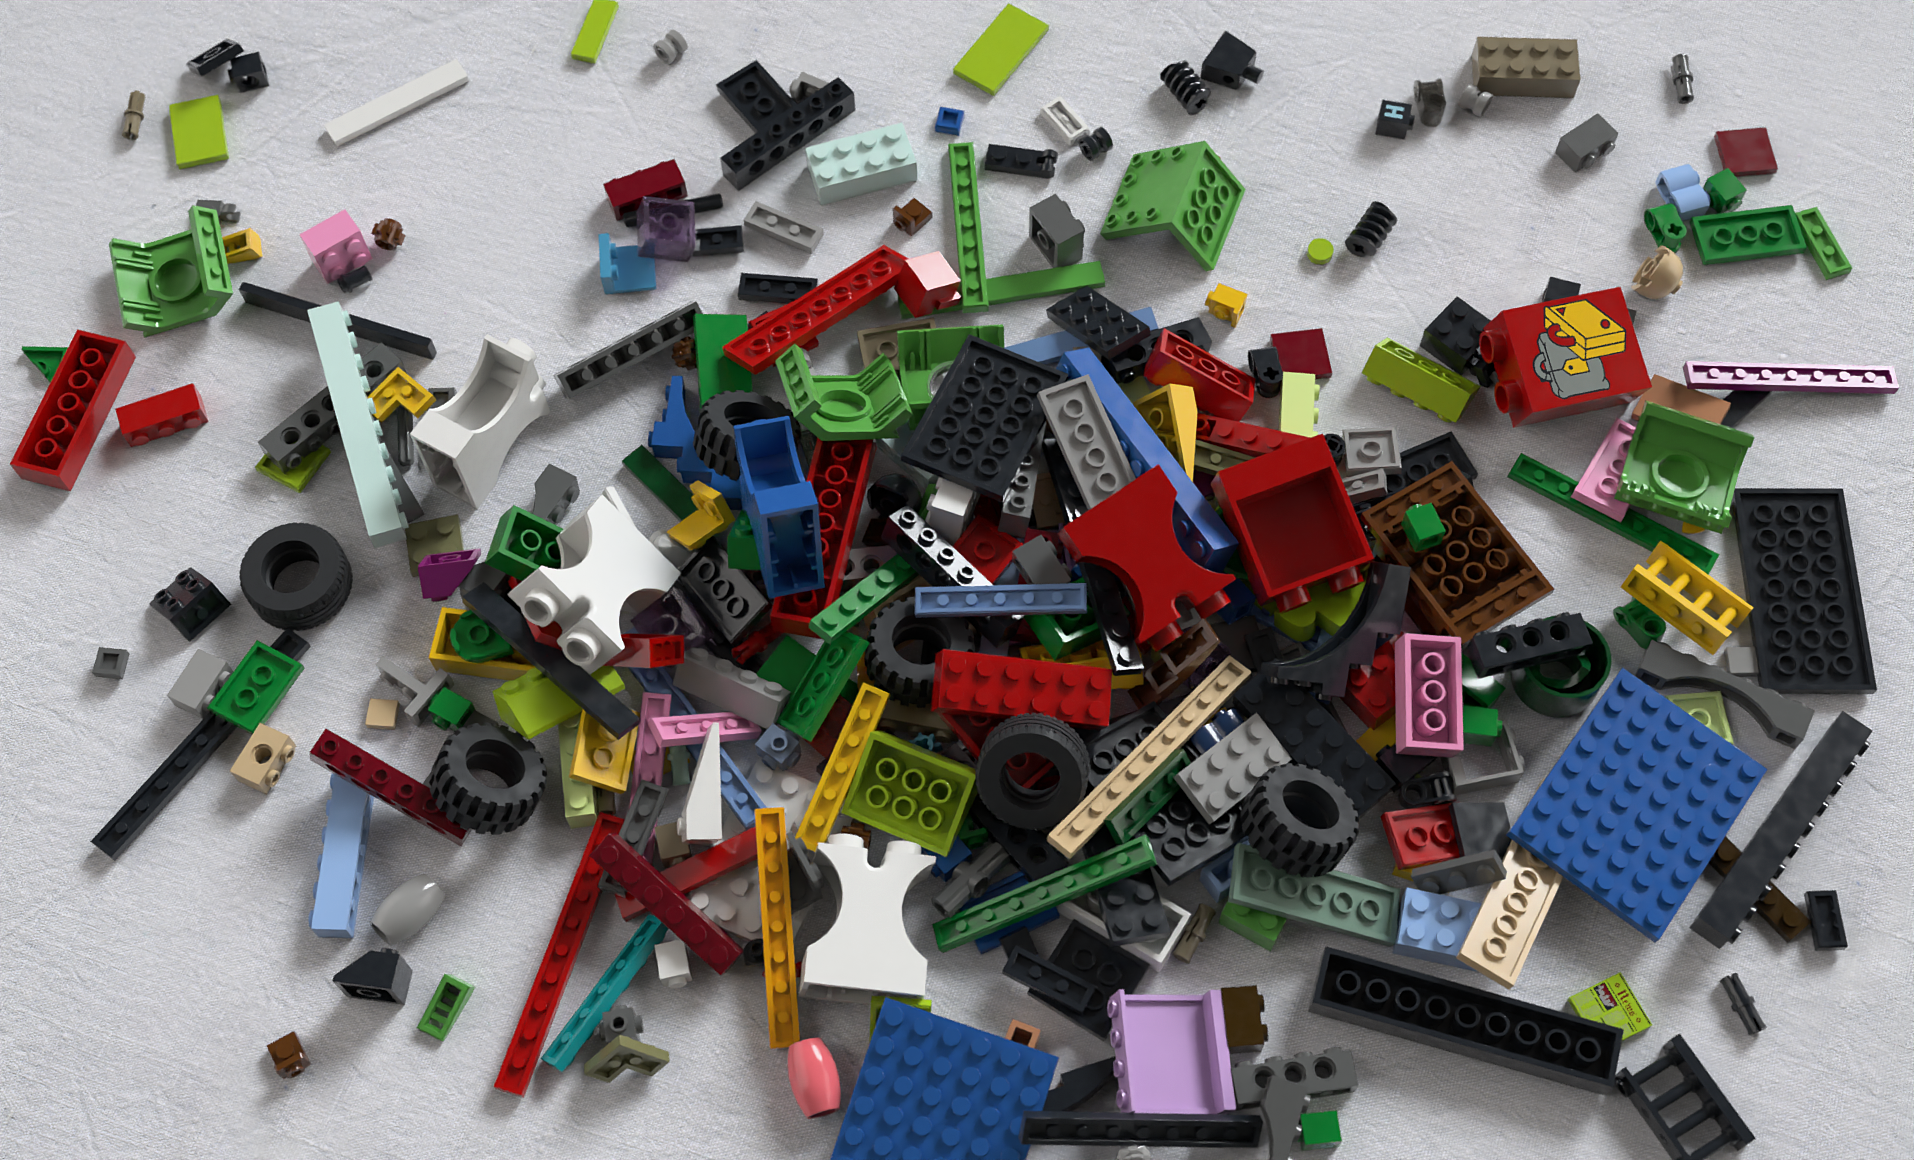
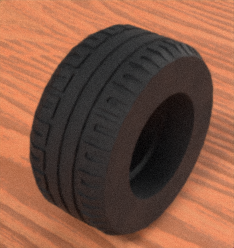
M293 522L276 526L258 537L247 549L248 551L245 552V557L242 559L239 580L244 596L262 620L278 629L286 630L288 627L292 631H303L324 624L341 610V607L345 605L351 593L353 574L347 556L337 540L328 531L317 527V525ZM299 561L319 563L316 577L305 588L292 593H281L274 590L278 575L287 566Z
M1041 713L1019 714L1017 717L1012 716L1010 719L1007 718L1004 722L999 723L987 736L977 761L975 771L976 786L984 805H987V809L993 815H996L999 820H1003L1002 822L1009 823L1010 826H1016V828L1021 827L1024 830L1048 829V827L1059 825L1083 801L1090 773L1089 754L1078 733H1075L1073 728H1069L1067 723H1063L1064 721H1058L1055 717L1052 718L1050 715L1044 716ZM1020 753H1037L1047 757L1055 764L1060 773V780L1050 788L1030 790L1018 785L1010 777L1006 769V763L1011 757Z

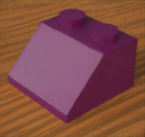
M481 548L425 555L418 565L423 599L431 598L432 602L447 600L448 596L453 594L481 555Z

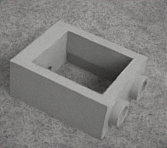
M1507 720L1502 721L1500 738L1496 737L1507 772L1467 779L1459 753L1454 757H1440L1444 772H1450L1449 782L1453 795L1519 782L1525 772V762L1522 755L1517 753L1515 747L1517 744L1516 734L1513 729L1509 728Z

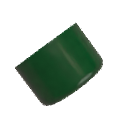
M1555 616L1546 617L1543 621L1553 619ZM1584 621L1593 642L1584 655L1558 660V662L1566 665L1572 672L1573 676L1569 679L1559 681L1546 678L1540 673L1541 665L1511 671V682L1514 691L1527 707L1544 716L1564 718L1580 713L1593 702L1608 678L1612 664L1609 645L1604 636L1593 625ZM1550 634L1553 639L1560 640L1555 634ZM1523 640L1526 645L1533 646L1530 641Z

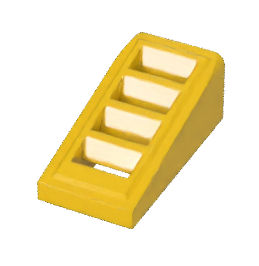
M251 228L222 237L227 264L254 260L263 256L261 238Z

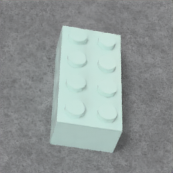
M903 123L805 148L807 166L820 205L918 180L917 162Z

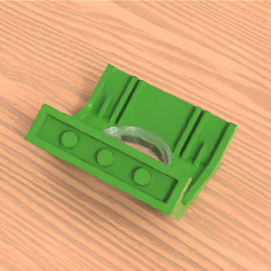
M1002 324L897 331V359L900 383L913 413L906 422L910 431L917 428L968 335L970 334L1004 348V326Z

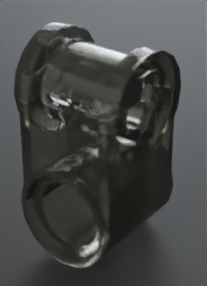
M1437 78L1431 82L1415 80L1413 92L1420 121L1428 127L1438 126L1442 122L1446 107L1442 79Z

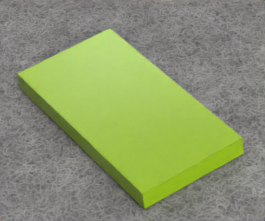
M1008 3L953 68V74L995 96L1049 31V25Z

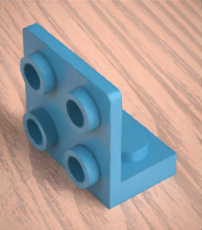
M609 233L598 234L600 278L605 294L656 289L653 244L617 247L616 243H611Z

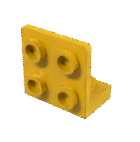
M699 480L689 486L694 494L691 497L698 510L667 531L670 538L689 550L702 547L707 539L716 533L723 532L730 523L735 521L722 494Z

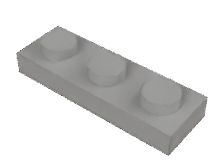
M757 201L754 202L743 220L744 226L811 254L824 235L822 228Z

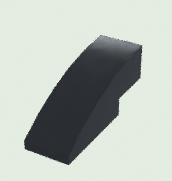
M1116 1056L1060 1074L1061 1087L1049 1090L1042 1111L1072 1112L1092 1098L1113 1076V1065Z

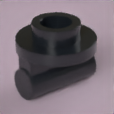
M758 938L749 941L743 950L745 966L764 965L763 939Z

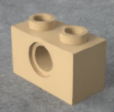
M259 723L230 769V772L237 781L267 794L270 788L278 783L280 772L285 764L292 760L296 745L288 735ZM271 756L269 761L260 764L264 757Z

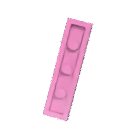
M732 712L652 718L648 725L659 747L703 744L707 729L712 723H719V742L758 739L762 732L759 725Z

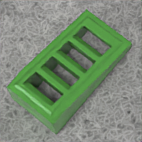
M444 974L417 1029L441 1041H445L469 1001L475 986L454 975ZM453 986L460 990L459 996L448 991L449 988ZM446 997L454 1001V1006L452 1007L442 1001L443 998ZM437 1008L448 1012V1017L446 1018L436 1013ZM431 1018L444 1024L442 1029L430 1024Z

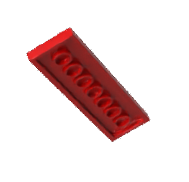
M882 245L722 347L724 355L754 375L764 371L767 367L774 364L775 360L792 345L796 344L798 347L805 345L812 338L825 332L829 327L845 319L857 309L867 305L868 302L895 286L903 264L909 258Z

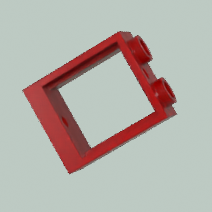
M621 634L625 646L624 649L602 666L653 668L683 664L684 635Z

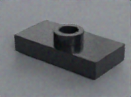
M1822 890L1804 893L1808 918L1811 921L1810 928L1815 951L1845 950L1848 944L1837 891Z

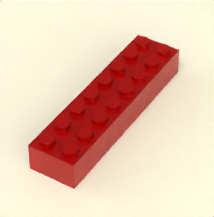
M819 438L817 439L806 482L811 481L818 502L825 588L775 597L770 615L773 631L822 639L808 628L811 619L839 599L877 449L876 439L821 441Z

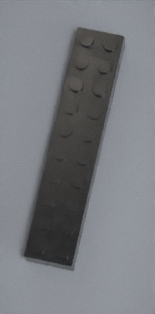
M1325 946L1320 958L1308 1009L1310 1013L1604 1096L1614 1087L1624 1032L1622 1028Z

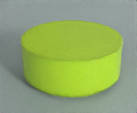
M1314 239L1309 243L1307 257L1314 264H1327L1332 259L1334 247L1326 239Z

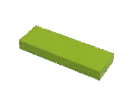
M593 0L572 49V59L596 63L619 8L618 1Z

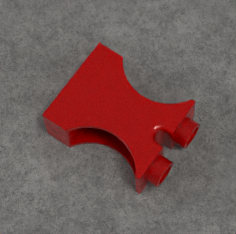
M1159 464L1064 526L1057 534L1076 563H1091L1111 571L1125 584L1133 599L1136 612L1134 641L1136 645H1139L1147 639L1155 652L1184 633L1176 619L1181 617L1175 607L1176 600L1181 601L1187 610L1194 608L1201 619H1206L1231 602L1222 588L1236 580L1233 574H1221L1202 568L1193 562L1181 549L1175 537L1172 523L1173 505L1178 492Z

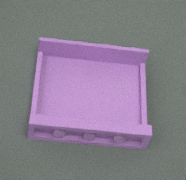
M1119 989L1110 997L1107 1005L1108 1015L1112 1018L1113 1026L1110 1041L1112 1047L1115 1048L1116 1055L1113 1071L1115 1077L1118 1078L1119 1090L1116 1100L1117 1106L1121 1108L1122 1113L1230 1114L1236 1110L1221 990H1209L1204 995H1124V989Z

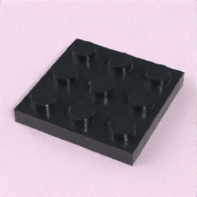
M1073 919L1047 961L1096 986L1083 1014L1080 1015L1032 989L1028 990L1027 995L1100 1040L1105 1041L1113 1028L1112 1018L1109 1017L1107 1011L1110 997L1119 989H1124V995H1133L1150 968V964L1121 946L1111 947L1109 939Z

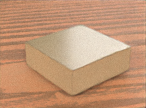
M370 698L365 722L366 727L395 730L400 707L399 701Z

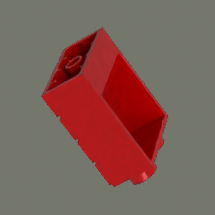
M1323 433L1217 472L1211 482V487L1222 510L1228 529L1239 542L1236 549L1260 607L1275 601L1280 614L1312 602L1308 592L1309 588L1328 582L1332 594H1337L1364 582L1360 570L1365 568L1374 557Z

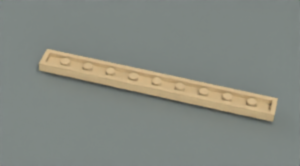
M1229 655L1048 835L1047 841L1071 859L1105 824L1103 820L1175 749H1180L1250 678L1251 671Z

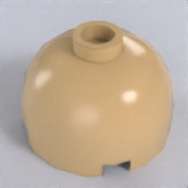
M1665 246L1658 247L1655 250L1658 254L1653 259L1648 256L1633 278V282H1637V285H1633L1631 288L1649 299H1660L1670 293L1675 294L1683 284V281H1681L1683 264L1680 258Z

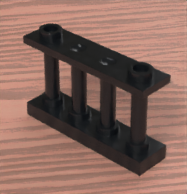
M1680 1033L1662 1046L1665 1050L1663 1057L1634 1075H1631L1625 1067L1615 1076L1619 1092L1624 1097L1630 1099L1672 1160H1706L1728 1145L1734 1146L1739 1151L1756 1139ZM1671 1066L1677 1067L1684 1076L1683 1082L1650 1101L1640 1085ZM1690 1092L1696 1093L1702 1101V1108L1669 1128L1658 1112ZM1707 1119H1715L1722 1129L1721 1134L1688 1155L1677 1138Z

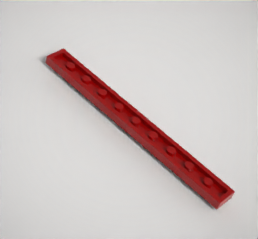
M599 812L493 1086L496 1090L522 1098L526 1094L603 891L598 888V884L604 869L589 855L609 833H617L619 835L625 821L623 818Z

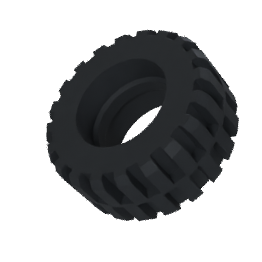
M736 390L735 392L724 391L720 395L718 393L705 401L700 410L693 441L697 456L704 462L706 467L709 469L713 468L720 476L725 475L730 480L737 481L741 472L736 455L733 426L751 423L760 419L768 420L789 416L797 452L801 438L800 424L794 418L793 412L790 409H786L784 404L779 401H773L769 396L757 395L758 393L752 391L750 393H746L743 390Z
M907 597L904 602L896 600L890 603V608L884 607L878 612V617L873 618L867 634L869 645L865 650L864 662L867 667L866 673L869 680H874V687L890 693L889 699L891 701L895 699L901 701L900 705L909 707V704H916V708H925L926 704L930 703L932 705L935 663L928 665L913 664L903 659L895 651L894 647L906 640L920 639L934 644L940 650L947 649L974 653L973 631L968 629L969 623L964 617L916 618L915 597Z
M479 723L468 725L467 728L461 727L444 741L431 769L429 784L431 786L432 798L434 800L437 799L435 804L441 812L445 811L447 813V819L452 823L454 821L461 824L460 827L465 830L470 828L476 830L475 833L483 835L486 832H490L491 835L502 834L503 830L506 833L516 830L517 827L523 826L529 817L532 816L546 788L547 768L543 764L544 760L540 752L535 751L536 747L530 740L526 741L523 739V735L517 731L514 733L508 730L509 727L500 725V727H496L494 723H483V726H479ZM469 769L490 771L499 776L508 788H493L484 785L472 776Z
M1292 763L1274 766L1268 769L1267 772H1264L1243 802L1241 811L1242 829L1244 835L1249 837L1248 843L1251 847L1259 851L1258 855L1264 861L1267 859L1273 863L1271 866L1278 870L1282 868L1286 870L1287 874L1293 876L1300 874L1301 877L1306 878L1313 877V875L1314 877L1326 875L1327 872H1331L1337 867L1356 841V837L1359 834L1358 813L1354 810L1355 805L1352 799L1347 798L1346 791L1342 786L1338 787L1334 783V779L1329 776L1325 777L1320 774L1321 771L1315 768L1308 769L1306 765L1296 764L1293 766ZM1293 815H1295L1296 817L1300 818V819H1301L1302 821H1304L1307 825H1305V824L1301 823L1300 821H1298Z

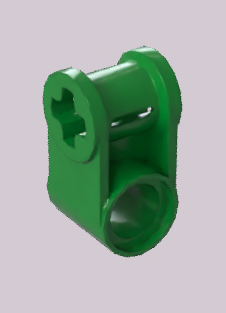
M1669 203L1646 209L1644 211V222L1652 234L1657 247L1665 246L1674 253L1678 252L1681 246L1680 240L1685 237L1687 230L1678 215L1675 205Z
M1632 597L1631 602L1623 607L1617 606L1613 609V615L1617 623L1630 634L1641 648L1646 649L1652 640L1661 642L1666 631L1665 621L1637 599ZM1646 630L1653 631L1655 634H1649Z

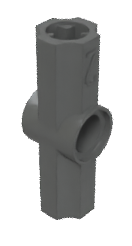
M991 842L971 862L964 861L955 868L951 881L931 899L932 905L943 917L951 918L972 897L975 899L980 898L987 891L990 880L1010 861L1009 854L999 843Z

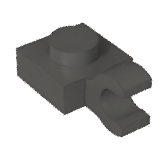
M197 200L196 206L217 210L220 225L221 221L239 222L241 213L235 212L236 204H224L222 200Z

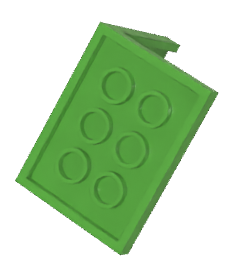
M1206 141L1133 154L1100 234L1105 240L1170 230L1205 271H1211L1216 266L1246 189Z

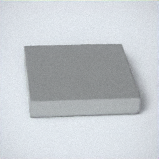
M1397 427L1342 430V438L1345 442L1344 457L1347 477L1383 469L1385 475L1401 474L1402 466Z

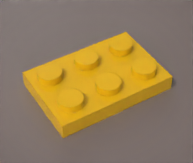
M582 709L569 778L618 794L626 792L638 726L617 740ZM631 710L634 714H636V715L640 718V713H639V712L634 711V710Z

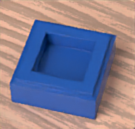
M940 107L935 124V132L959 136L965 111Z

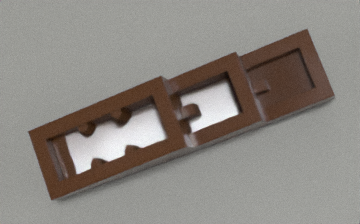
M1206 619L1200 620L1160 653L1162 658L1143 672L1145 674L1143 678L1144 684L1136 685L1127 691L1138 709L1153 701L1159 705L1205 661L1221 642Z

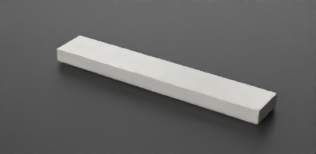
M455 59L324 124V127L336 147L468 82V75L458 60Z

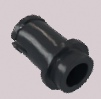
M364 265L349 274H340L337 282L343 293H352V289L373 279L369 270Z

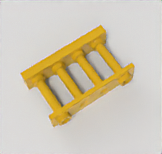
M1662 541L1658 543L1646 560L1651 566L1646 570L1637 564L1620 587L1712 655L1719 650L1732 633L1726 626L1730 623L1738 628L1754 608ZM1662 573L1673 581V584L1669 587L1656 576ZM1684 589L1697 600L1691 603L1679 593ZM1707 606L1720 617L1715 620L1702 610Z

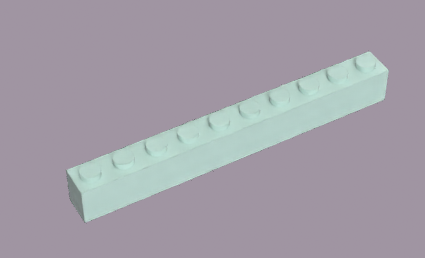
M339 301L307 310L370 540L374 548L407 539L404 529L409 528L405 513H399L398 505L402 504L398 489L393 490L391 482L396 481L392 467L386 466L385 459L389 458L385 443L380 444L378 438L383 436L379 421L373 420L372 414L377 412L373 399H368L366 392L370 391L366 375L361 377L360 370L364 369L360 354H355L354 348L358 347L354 332L349 333L347 326L352 325L348 310L342 311Z

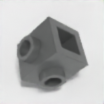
M617 1005L611 1007L610 1011L602 1013L603 1022L599 1023L602 1041L606 1040L607 1044H609L618 1035H622L641 1042L640 1034L644 1033L641 1015L637 1016L632 1007ZM623 1025L622 1028H614V1026Z

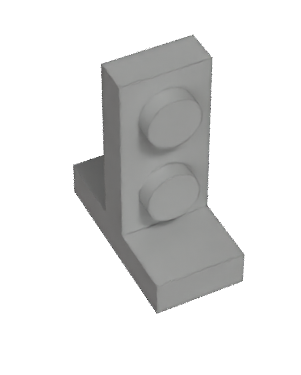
M384 656L375 664L381 673L380 679L391 687L394 684L400 687L401 693L412 701L404 712L409 721L417 727L430 715L428 709L434 695L439 694L444 687L451 690L455 685L450 675L441 668L425 685Z

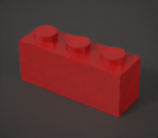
M194 383L115 409L122 435L130 447L142 446L149 441L161 437H169L176 432L188 428H196L200 424L209 422L202 397Z

